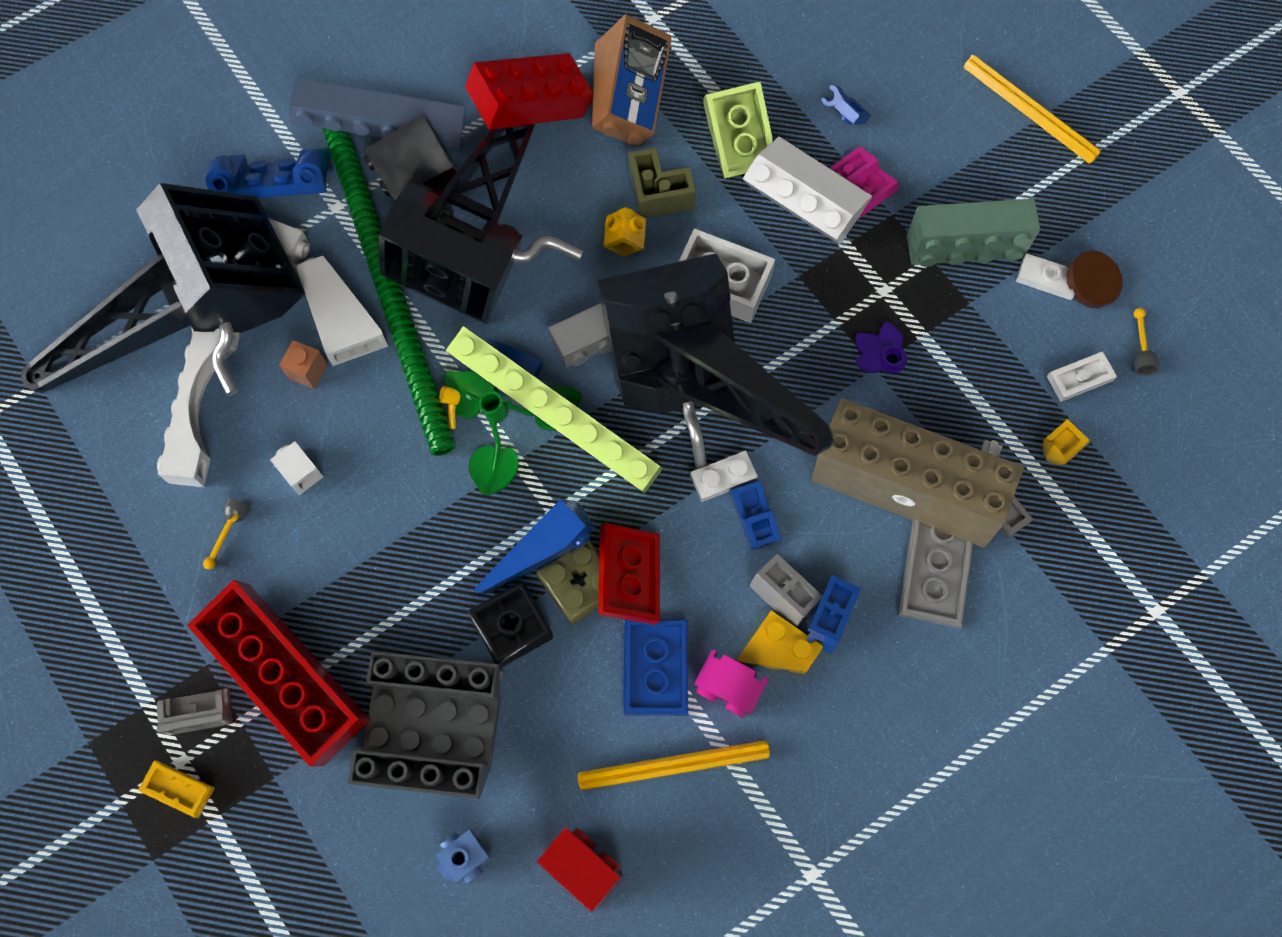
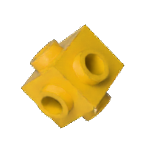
M627 207L607 215L603 247L622 257L643 250L646 218Z

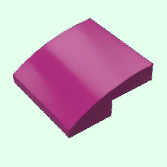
M860 146L829 168L872 195V199L859 218L898 191V181L879 168V160Z

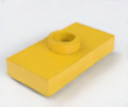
M154 760L138 791L199 819L215 787L158 760Z

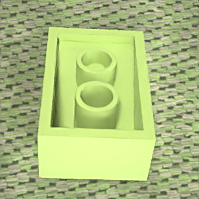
M761 82L706 94L703 98L709 130L724 179L746 174L758 154L773 142Z

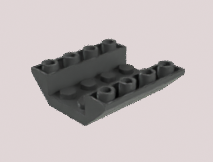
M372 651L366 684L373 687L368 717L371 720L366 725L362 750H354L348 784L480 799L491 769L501 703L499 665Z

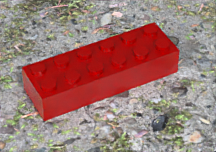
M233 580L187 624L188 628L310 767L325 766L371 720L250 584Z

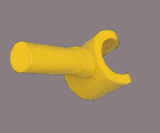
M443 386L440 390L439 401L448 404V425L450 429H456L455 410L460 400V394L454 388Z

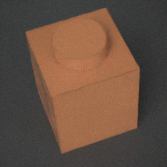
M292 340L279 367L288 379L315 389L328 364L319 350Z

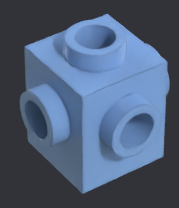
M473 830L466 831L460 837L457 833L450 836L440 845L443 850L436 855L440 861L437 868L447 882L453 880L455 884H460L465 881L467 885L483 873L481 867L492 859V856ZM464 853L465 861L461 865L458 859L460 854Z

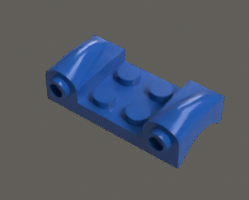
M329 148L301 150L297 161L293 159H283L278 163L255 161L250 165L247 164L245 154L221 155L212 161L205 176L208 190L256 196L258 198L326 193L327 171H333Z

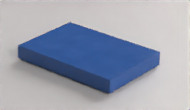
M660 619V622L656 625L625 620L624 716H688L687 619Z

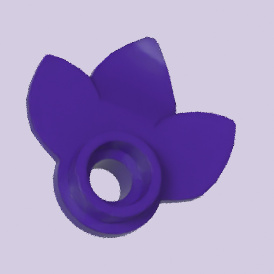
M885 322L881 327L879 335L868 333L856 334V348L862 355L856 359L855 364L861 370L868 373H876L883 370L887 373L895 374L905 368L907 355L902 348L903 336L894 325ZM892 357L897 363H890L887 361V358Z

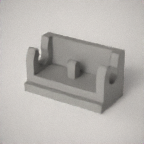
M778 554L755 575L749 585L782 618L795 627L803 621L808 613L812 612L822 598V595Z
M225 688L213 692L157 701V732L170 736L233 724L230 689Z

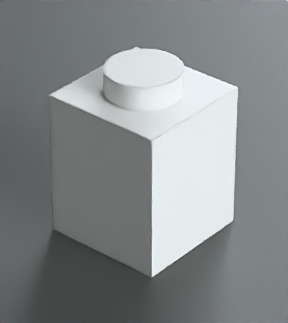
M296 442L281 447L275 456L270 459L298 495H301L323 478V475Z

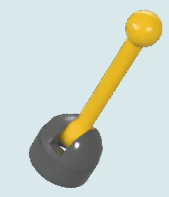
M1137 308L1133 315L1138 321L1142 351L1137 354L1134 360V370L1138 375H1151L1160 370L1159 359L1154 352L1148 351L1143 319L1146 311L1143 308Z
M227 498L223 508L227 522L210 556L203 561L205 569L211 570L215 567V558L232 524L244 520L251 509L250 506L233 498Z

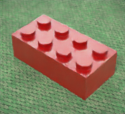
M570 53L474 62L465 85L467 92L489 130L583 118L593 99V91Z
M565 827L536 862L590 912L598 909L623 878L618 873L622 867L605 852L599 856L593 850L597 844L579 828L576 827L572 832Z

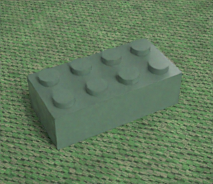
M1034 198L918 206L906 234L911 265L930 267L938 263L958 265L966 261H978L979 263H987L995 259L1015 261L1025 256L1040 231V224Z

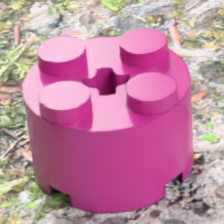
M711 650L694 683L698 687L696 693L715 703L717 698L727 702L725 708L741 718H744L746 713L752 715L769 679L763 676L760 682L755 679L757 675L753 669L724 654L719 660L716 658L718 655L717 651Z

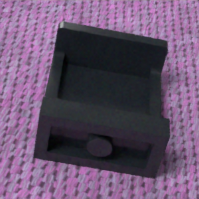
M426 114L363 149L366 153L363 156L366 164L372 172L376 170L382 179L379 181V185L387 197L391 195L394 200L397 199L410 182L417 186L424 184L455 165Z

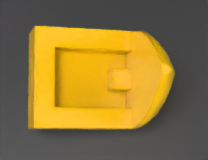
M1067 419L1043 440V454L1046 461L1057 465H1064L1087 446L1090 440Z

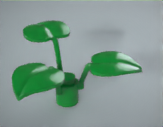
M447 371L445 386L454 388L460 394V400L458 405H456L455 413L460 417L471 419L482 411L489 420L495 440V448L492 446L478 448L470 457L468 468L471 479L481 494L491 495L497 493L512 482L519 467V459L516 452L511 448L501 449L497 423L507 417L509 409L527 416H534L535 414L513 404L510 400L505 402L502 396L495 392L494 385L475 371ZM548 385L552 390L578 407L581 399V393L578 390L563 385ZM535 415V421L540 428L556 431V429Z

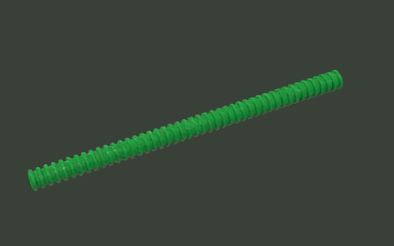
M322 128L354 227H356L358 239L361 242L363 254L366 257L368 269L371 272L373 284L376 287V293L379 295L381 308L384 310V317L387 318L386 323L389 326V332L392 334V341H394V347L397 349V356L400 358L399 361L402 365V371L405 373V380L408 381L407 385L410 389V395L413 397V404L416 406V412L419 414V421L422 422L421 427L424 430L425 438H427L426 442L430 447V454L435 456L448 454L453 451L456 444L452 440V433L449 432L450 426L446 424L448 422L447 417L444 416L445 412L441 407L442 403L438 399L439 394L436 391V385L433 383V376L430 375L431 370L427 367L428 362L425 359V353L422 351L423 347L420 344L417 329L409 312L404 291L401 289L402 286L379 275V233L381 231V224L371 200L363 171H361V165L359 164L349 132L331 131Z

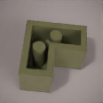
M656 148L628 153L629 175L639 215L644 218L695 209L696 190L690 167L662 172Z

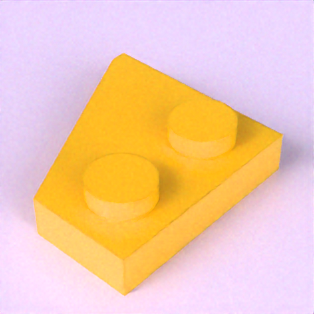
M771 610L736 661L744 665H759L769 669H784L789 672L805 674L823 646L815 640L810 643L807 640L808 635Z

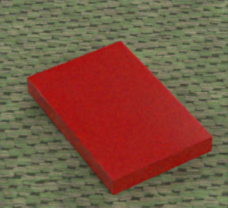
M603 523L600 526L598 615L652 625L660 622V534L610 523Z

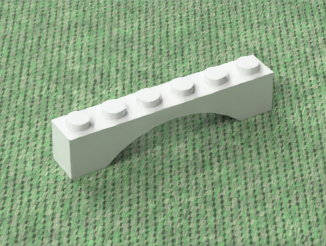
M191 327L192 338L190 345H187L185 349L186 362L183 372L178 377L179 391L177 399H174L171 405L172 419L170 427H167L165 430V447L163 455L158 459L157 470L158 475L169 484L204 487L211 459L204 448L200 435L199 411L206 385L215 372L212 354L220 340L221 331L217 328L214 332H194ZM233 332L232 345L226 352L225 359L237 350L240 333Z

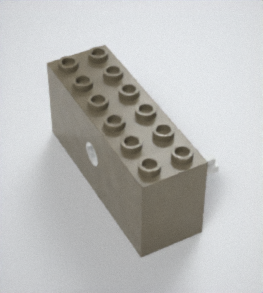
M840 399L829 426L833 434V445L817 456L811 481L909 520H918L922 525L930 528L933 526L935 530L951 536L955 535L958 539L966 542L970 541L976 546L985 548L1006 521L1025 466L999 457L1002 446L998 445L997 441L992 440L990 442L985 440L981 450L849 400Z

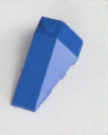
M560 499L474 590L477 593L490 594L575 548L580 549L591 538L589 533L595 528L584 508L579 503Z

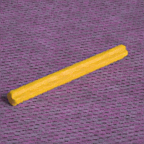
M972 55L967 60L964 68L1086 162L1092 163L1096 160L1101 152L1099 148L976 55Z
M763 740L582 771L578 773V784L581 790L762 760L770 756L768 742Z

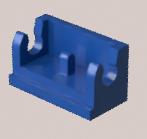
M831 575L808 628L810 632L807 640L810 643L814 642L815 639L820 640L824 643V651L830 654L833 652L841 638L861 588Z

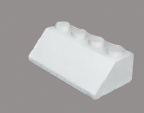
M777 137L758 154L742 178L748 186L839 245L872 199V195L781 137Z

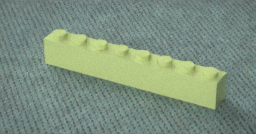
M464 326L446 349L449 354L642 492L646 493L661 472L662 468L657 463Z

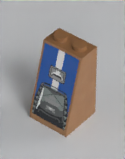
M625 14L595 43L592 129L637 147L654 135L671 45L670 34Z

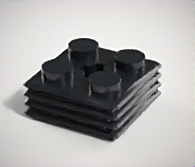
M523 581L468 611L495 664L499 665V668L506 666L553 639L552 631ZM509 618L514 622L519 620L514 631L509 629L503 630L507 626L506 620Z

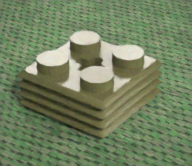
M590 541L580 549L575 548L549 562L536 572L538 579L571 625H574L598 608L599 553ZM577 575L579 577L585 576V585L581 587L579 584H575L573 586V578Z

